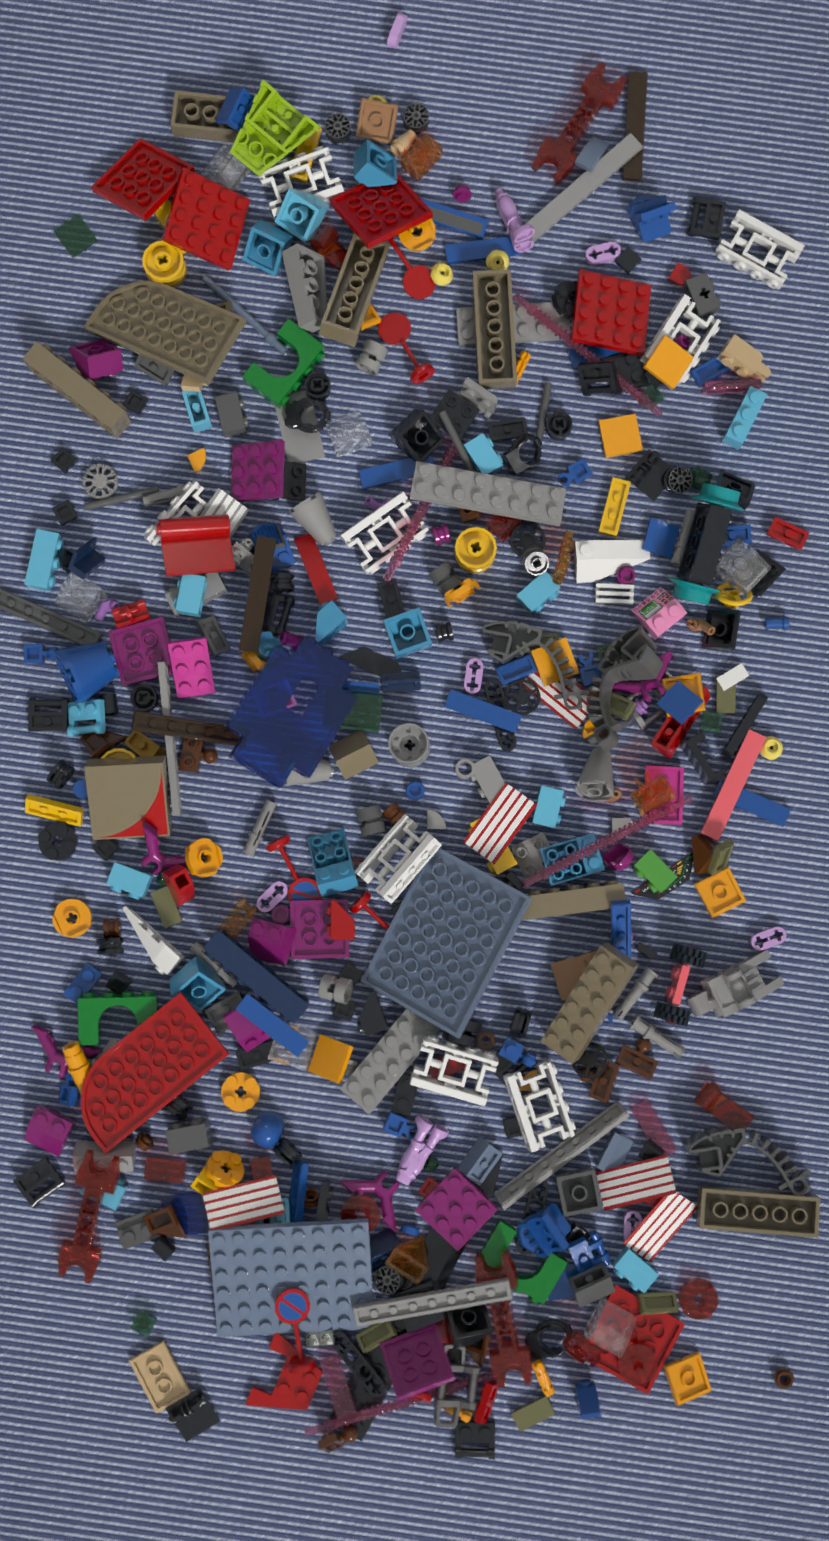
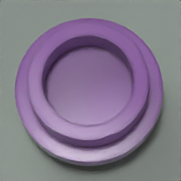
M636 697L634 702L637 705L634 709L640 715L643 713L647 714L649 712L647 709L649 707L648 703L644 698L639 699Z

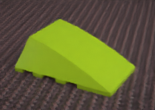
M263 79L260 84L261 87L253 99V105L245 117L244 125L239 130L230 150L234 157L259 177L321 128L307 115L304 116L283 99L277 90Z

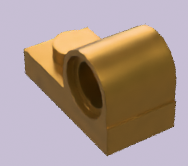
M132 731L123 743L141 757L162 756L166 754V750L139 731Z

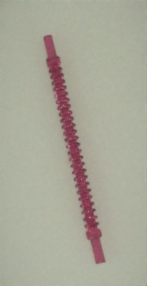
M518 293L513 297L518 304L527 310V314L534 316V319H538L539 323L542 322V326L546 325V329H551V333L555 332V336L558 335L559 340L563 339V343L567 342V346H572L571 349H575L576 353L579 352L580 357L584 356V360L588 359V362L601 361L600 357H596V353L592 354V350L588 351V347H583L584 344L570 341L571 333L567 334V330H563L562 326H558L559 323L555 324L554 319L550 320V316L546 317V313L543 314L541 309L538 310L537 305L529 303ZM617 374L618 383L622 387L621 390L625 389L626 394L630 393V397L633 396L634 400H638V404L647 407L658 417L663 413V410L649 400L648 395H643L642 391H638V387L634 388V384L630 385L629 380L625 381V377L622 378L621 374Z
M452 439L451 443H449L450 447H447L445 456L442 457L443 460L440 461L441 466L451 467L452 459H455V455L458 453ZM419 502L418 510H415V514L412 516L413 519L408 524L409 528H406V533H403L402 542L398 543L397 551H394V555L390 559V565L383 577L384 581L390 582L396 568L401 565L402 559L405 557L403 554L407 553L408 545L412 544L410 540L414 539L415 531L419 530L420 522H423V518L426 516L425 513L430 508L429 504L432 503Z
M686 795L675 802H668L665 804V807L657 808L656 812L653 810L651 814L643 815L642 819L633 820V824L628 823V826L624 825L623 829L620 827L619 831L614 830V833L610 832L609 836H604V839L601 837L600 841L595 840V843L591 842L590 846L581 847L580 851L572 852L571 856L566 855V858L562 857L561 861L557 860V863L552 862V865H547V868H540L539 872L522 880L523 885L527 887L541 879L546 880L550 875L553 876L554 872L559 873V870L563 871L564 867L569 868V864L573 866L574 862L582 861L583 857L588 858V855L592 856L593 852L602 851V847L607 848V845L611 846L612 842L616 843L617 840L621 841V838H626V835L630 836L631 832L634 834L635 830L640 831V828L644 829L645 825L654 824V820L659 821V818L667 817L668 813H675L676 809L692 801L691 796Z
M495 1370L478 1375L477 1387L480 1383L496 1379ZM464 1377L463 1381L458 1379V1382L453 1381L452 1384L448 1382L445 1396H447V1393L452 1395L453 1391L458 1393V1390L463 1391L464 1388L468 1390L469 1377L468 1379ZM438 1387L426 1392L430 1393L432 1398H436ZM410 1397L400 1401L393 1399V1402L388 1401L387 1404L383 1402L381 1406L377 1404V1407L371 1406V1409L366 1407L365 1411L360 1409V1412L355 1411V1414L350 1412L349 1416L344 1414L342 1418L338 1416V1419L333 1418L332 1421L330 1419L324 1420L322 1424L304 1429L305 1435L308 1437L324 1431L329 1433L334 1428L338 1430V1427L343 1428L344 1425L348 1427L350 1423L354 1425V1422L360 1423V1420L365 1422L366 1418L370 1420L372 1416L376 1418V1415L381 1417L382 1413L387 1415L388 1411L393 1413V1410L398 1411L399 1408L403 1410L405 1406L409 1408V1405L414 1406L415 1403L419 1405L421 1401Z

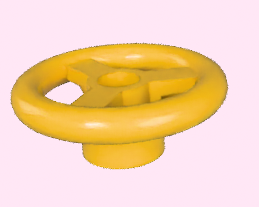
M723 583L716 587L721 592L716 593L715 597L730 609L746 605L753 598L751 590L742 584ZM734 588L735 590L727 591L723 589ZM742 592L747 595L743 600L739 597Z

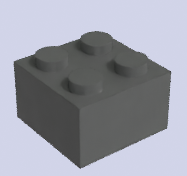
M197 1117L189 1121L190 1123H185L184 1120L173 1122L166 1130L169 1155L209 1147L213 1143L209 1119L204 1120V1117Z
M593 1166L554 1174L564 1217L603 1209Z

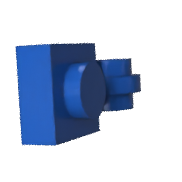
M24 644V664H45V656H48V660H55L54 652L59 648L48 647L47 651H45L44 644Z
M509 1037L506 1038L498 1055L515 1064L520 1057L522 1058L521 1063L530 1068L536 1064L535 1060L537 1058L528 1052L525 1055L522 1054L525 1046Z
M66 1071V1084L61 1083L58 1103L66 1106H75L78 1098V1087L74 1086L72 1075Z

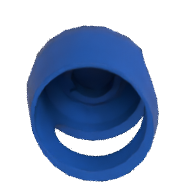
M273 1111L261 1113L251 1127L252 1140L264 1148L276 1145L284 1131L282 1117Z

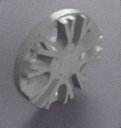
M94 464L85 471L82 482L89 496L100 500L109 498L116 492L118 476L111 467L105 464ZM94 469L97 470V473L95 475L91 473V471ZM106 469L110 470L111 473L105 475ZM86 482H92V485L87 487ZM108 483L115 484L113 489L108 487ZM107 488L109 493L106 494L103 489ZM98 490H102V496L96 495Z

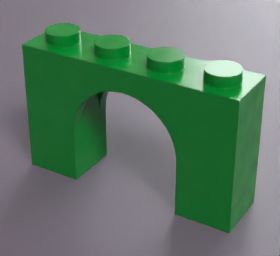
M290 319L285 322L277 332V335L281 342L298 355L299 364L296 370L286 377H275L253 363L242 376L246 385L278 409L282 405L286 406L291 399L290 395L300 389L302 380L311 374L314 370V365L317 362L320 363L325 357V346Z
M124 991L122 995H114V992H103L102 995H95V992L83 993V996L78 998L79 1044L99 1045L101 1042V1016L104 1010L111 1006L120 1005L130 1009L137 1019L138 1027L159 1010L158 994H154L153 991H142V994H134V991Z
M499 1218L475 1259L478 1264L477 1267L486 1273L488 1271L495 1274V1279L509 1277L510 1284L512 1285L511 1288L520 1294L523 1291L529 1295L528 1299L532 1302L544 1304L567 1266V1259L553 1252L550 1256L543 1259L539 1268L532 1274L521 1276L512 1273L505 1265L504 1256L517 1230Z

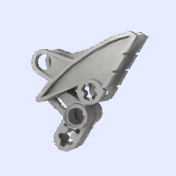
M765 949L717 973V976L712 975L701 980L700 984L703 990L686 999L694 1016L697 1017L713 1010L716 1017L724 1016L725 1018L756 1003L757 1000L784 985L781 976L764 983L756 967L771 957L768 950Z

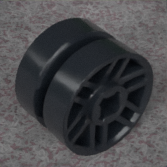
M470 1019L460 1038H456L446 1031H443L442 1038L476 1048L478 1037L471 1033L479 1034L482 1023Z

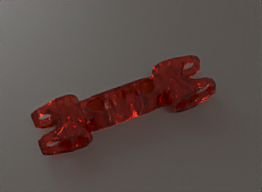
M603 61L584 80L580 92L585 94L586 97L558 139L554 140L547 136L541 144L532 164V170L534 171L539 170L544 164H554L558 170L553 181L556 185L569 175L574 168L578 154L573 150L601 108L604 106L612 111L619 101L622 90L627 82L628 77L625 75L621 76L614 83L606 82L602 78L606 63ZM590 106L593 110H588L586 107ZM567 136H571V137L574 138V139H573V140H568V139H566V137H567Z
M87 1149L75 1180V1185L84 1187L85 1190L74 1240H63L58 1258L59 1277L64 1278L68 1268L75 1265L83 1269L85 1274L84 1281L87 1284L91 1283L103 1252V1248L93 1246L104 1193L115 1194L120 1176V1157L114 1156L109 1167L100 1168L95 1165L93 1161L94 1153L90 1149ZM89 1197L95 1198L96 1201L91 1200Z
M509 1249L503 1250L502 1265L496 1268L487 1265L482 1253H476V1283L509 1277L511 1289L518 1288L516 1266ZM511 1299L504 1302L491 1303L499 1348L490 1349V1363L499 1388L505 1387V1374L508 1371L515 1370L521 1373L525 1384L530 1385L532 1384L530 1345L519 1346ZM508 1335L512 1339L507 1340L503 1336Z

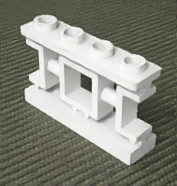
M317 147L313 149V153L307 155L306 152L300 153L295 156L296 159L291 161L288 159L281 160L277 166L268 169L259 177L262 186L271 183L277 200L269 202L273 219H276L281 206L277 208L276 206L282 204L279 193L288 191L289 188L293 189L289 178L291 175L306 170L311 187L302 190V192L310 194L317 191L315 180L324 177L327 187L335 185L332 188L313 194L323 201L344 192L339 177L330 180L324 163L332 161L329 147ZM325 156L318 160L321 170L311 173L308 163L300 165ZM286 169H290L286 172H283L284 178L286 180V183L276 186L273 176L265 178L267 176L276 174Z
M739 209L729 227L737 232L731 244L722 239L715 251V255L721 261L733 264L736 269L746 271L752 278L764 281L770 288L780 290L788 276L781 272L780 269L786 259L795 264L805 245ZM743 229L753 234L749 241L740 237ZM753 242L770 250L764 261L747 253ZM735 243L745 248L741 256L731 251ZM776 247L786 252L782 260L772 255ZM768 261L778 266L774 274L764 269Z
M686 294L678 299L648 346L645 354L640 359L641 362L646 363L662 336L666 335L673 340L678 331L685 334L692 340L686 352L693 356L694 359L677 385L687 381L690 376L689 370L698 364L700 360L698 356L708 348L710 344L708 340L711 336L714 337L720 329L718 325L721 322L719 319L715 320L712 315L708 316L704 321L691 312L696 303L691 302V298ZM686 308L685 312L683 313V316L690 320L688 326L679 322L676 324L675 327H673L676 321L678 320L679 316L683 312V310ZM696 325L703 330L710 325L699 344H697L701 336L693 331Z
M197 481L187 482L182 488L184 492L179 497L175 496L170 502L171 507L167 511L163 510L157 519L179 518L185 511L191 517L198 516L207 505L198 496L204 488ZM195 489V492L191 496L198 502V504L194 507V509L191 510L184 504L180 509H178V507ZM151 524L145 531L146 536L144 539L155 546L159 542L160 536L157 535L153 538L156 531L155 525Z
M404 492L399 493L339 535L348 548L354 544L359 546L367 558L359 563L365 573L370 572L373 574L380 569L379 565L384 561L389 563L396 558L394 554L401 550L403 553L411 547V542L414 540L418 542L427 536L426 532L429 529L424 525V522L419 521L414 525L404 511L412 505ZM403 503L397 509L403 518L395 523L390 516L384 519L381 518V516L394 507ZM388 522L397 538L383 547L373 531ZM370 524L372 525L367 530L371 537L370 541L363 545L358 537L352 541L350 540L351 537ZM407 524L411 531H415L417 528L420 529L401 544L398 543L404 538L399 531L404 525ZM374 546H377L381 553L387 549L389 550L388 553L369 566L367 565V563L373 560L368 551Z
M406 814L398 819L393 828L385 834L380 843L372 849L367 858L355 870V873L368 884L374 877L377 878L381 883L375 890L391 904L442 846L427 831L420 838L417 837L413 831L418 825ZM407 833L410 837L404 844H401L400 840ZM417 841L420 845L412 853L409 849ZM401 848L406 852V855L393 867L388 863V860ZM382 862L385 866L377 874L374 870ZM392 871L394 875L386 882L384 878Z
M434 1035L423 1036L420 1051L427 1052L428 1056L424 1068L414 1066L410 1077V1085L486 1106L487 1095L490 1090L489 1087L481 1084L486 1070L496 1072V1067L499 1063L496 1054L489 1051L482 1053L470 1046H458V1043L449 1040L444 1042ZM434 1048L445 1051L442 1061L432 1058ZM448 1059L466 1064L461 1079L444 1074ZM472 1059L482 1061L480 1072L470 1069ZM430 1066L440 1069L437 1076L438 1079L427 1076ZM467 1077L477 1079L475 1090L464 1087Z
M548 1060L537 1063L536 1066L539 1073L523 1079L520 1071L503 1075L526 1148L530 1152H535L540 1147H545L542 1137L557 1131L563 1140L569 1136H575L573 1131L576 1129L572 1119H569L567 1113L569 1106L566 1100L563 1101L561 1095L563 1088L555 1077L557 1074L556 1067ZM547 1077L551 1089L549 1087L539 1089L537 1080ZM530 1084L532 1093L521 1097L518 1085ZM546 1094L551 1111L535 1116L530 1100ZM560 1114L563 1125L551 1126L549 1118ZM530 1121L532 1123L542 1121L544 1130L535 1133L534 1136Z

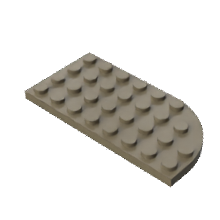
M138 281L126 284L107 295L97 305L85 324L84 329L89 333L209 385L247 321L242 316L164 283Z

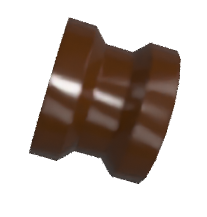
M395 801L382 815L388 817L390 823L394 825L398 819L406 814V811L400 809Z
M120 918L103 920L104 938H109L110 936L121 937L122 924Z

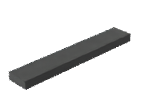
M0 588V609L79 645L98 643L103 635L96 630Z

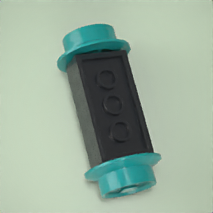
M703 483L700 494L691 496V499L704 503L697 502L677 577L688 581L669 577L668 579L675 584L671 596L709 605L712 594L721 592V590L706 587L703 584L711 586L716 578L715 570L721 560V549L727 539V528L732 522V510L744 512V509L738 505L741 492Z

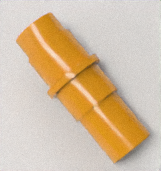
M74 1041L63 1046L62 1051L68 1066L67 1071L72 1075L81 1095L85 1078L90 1070V1061L86 1059L79 1042Z

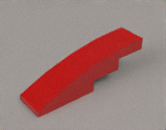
M309 533L295 538L294 541L320 606L326 601L329 603L330 601L338 600L314 538Z

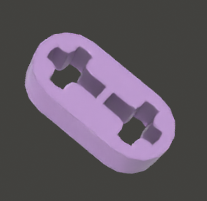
M398 12L388 36L387 46L397 49L406 27L408 15Z
M616 242L591 246L586 251L585 260L592 266L612 262L619 257L621 248ZM609 248H612V250L615 251L614 255H612L611 252H609ZM592 252L597 255L596 259L590 257Z
M472 658L466 665L464 690L470 695L477 694L481 688L483 663L480 659ZM474 662L480 667V669L476 670V675H472L473 670L469 668ZM471 678H475V685H478V688H474V691H471L470 687L467 686V684L471 683Z
M280 881L272 884L258 898V909L262 912H270L286 897L288 886ZM283 885L284 894H277L274 897L273 894L276 892L275 886L280 887ZM271 897L272 900L269 902L270 907L262 908L261 906L263 903L261 902V900H268Z
M772 927L751 936L750 946L757 951L776 946L785 941L786 932L781 927ZM775 930L781 932L780 940H777V938L770 939L769 936L774 935ZM756 937L759 939L766 938L767 940L761 943V947L754 944L757 941Z
M633 1209L626 1211L623 1216L624 1242L631 1235V1231H634L642 1222L639 1212ZM631 1214L638 1218L634 1221V1227H631V1222L627 1220V1218L631 1217Z

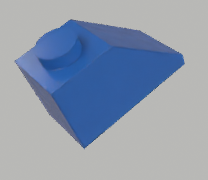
M590 1379L579 1380V1383H574L577 1407L581 1419L601 1416L595 1382Z

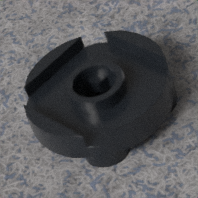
M563 281L553 289L555 290L552 295L553 306L559 315L563 314L568 320L573 319L577 281Z
M56 822L47 825L38 837L40 851L50 860L63 861L70 858L78 845V836L75 830L64 823ZM56 837L63 839L60 847L53 843Z

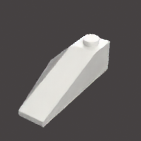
M644 540L575 541L573 552L576 583L596 582L616 574L623 566L633 567L650 560V552L642 550Z
M124 906L125 914L151 960L156 964L155 969L162 975L164 973L167 975L171 974L185 956L129 906Z

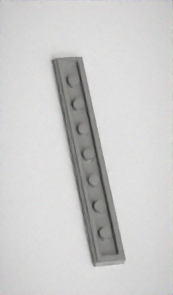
M631 133L597 162L592 173L589 171L583 173L526 223L532 225L535 230L534 235L531 237L533 242L538 240L643 149V146Z
M157 662L162 713L166 716H173L168 664L166 662ZM165 736L173 816H179L183 812L175 737Z
M616 1101L574 1133L575 1136L568 1137L493 1195L501 1207L506 1210L630 1115L621 1103Z
M509 1277L357 1304L353 1305L356 1325L359 1327L513 1299Z

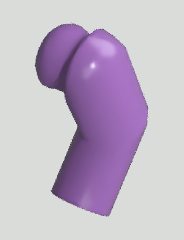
M369 496L365 499L364 503L375 511L388 502L389 499H384L383 503H379Z
M116 599L102 601L94 618L103 621L106 612L120 607L119 602Z

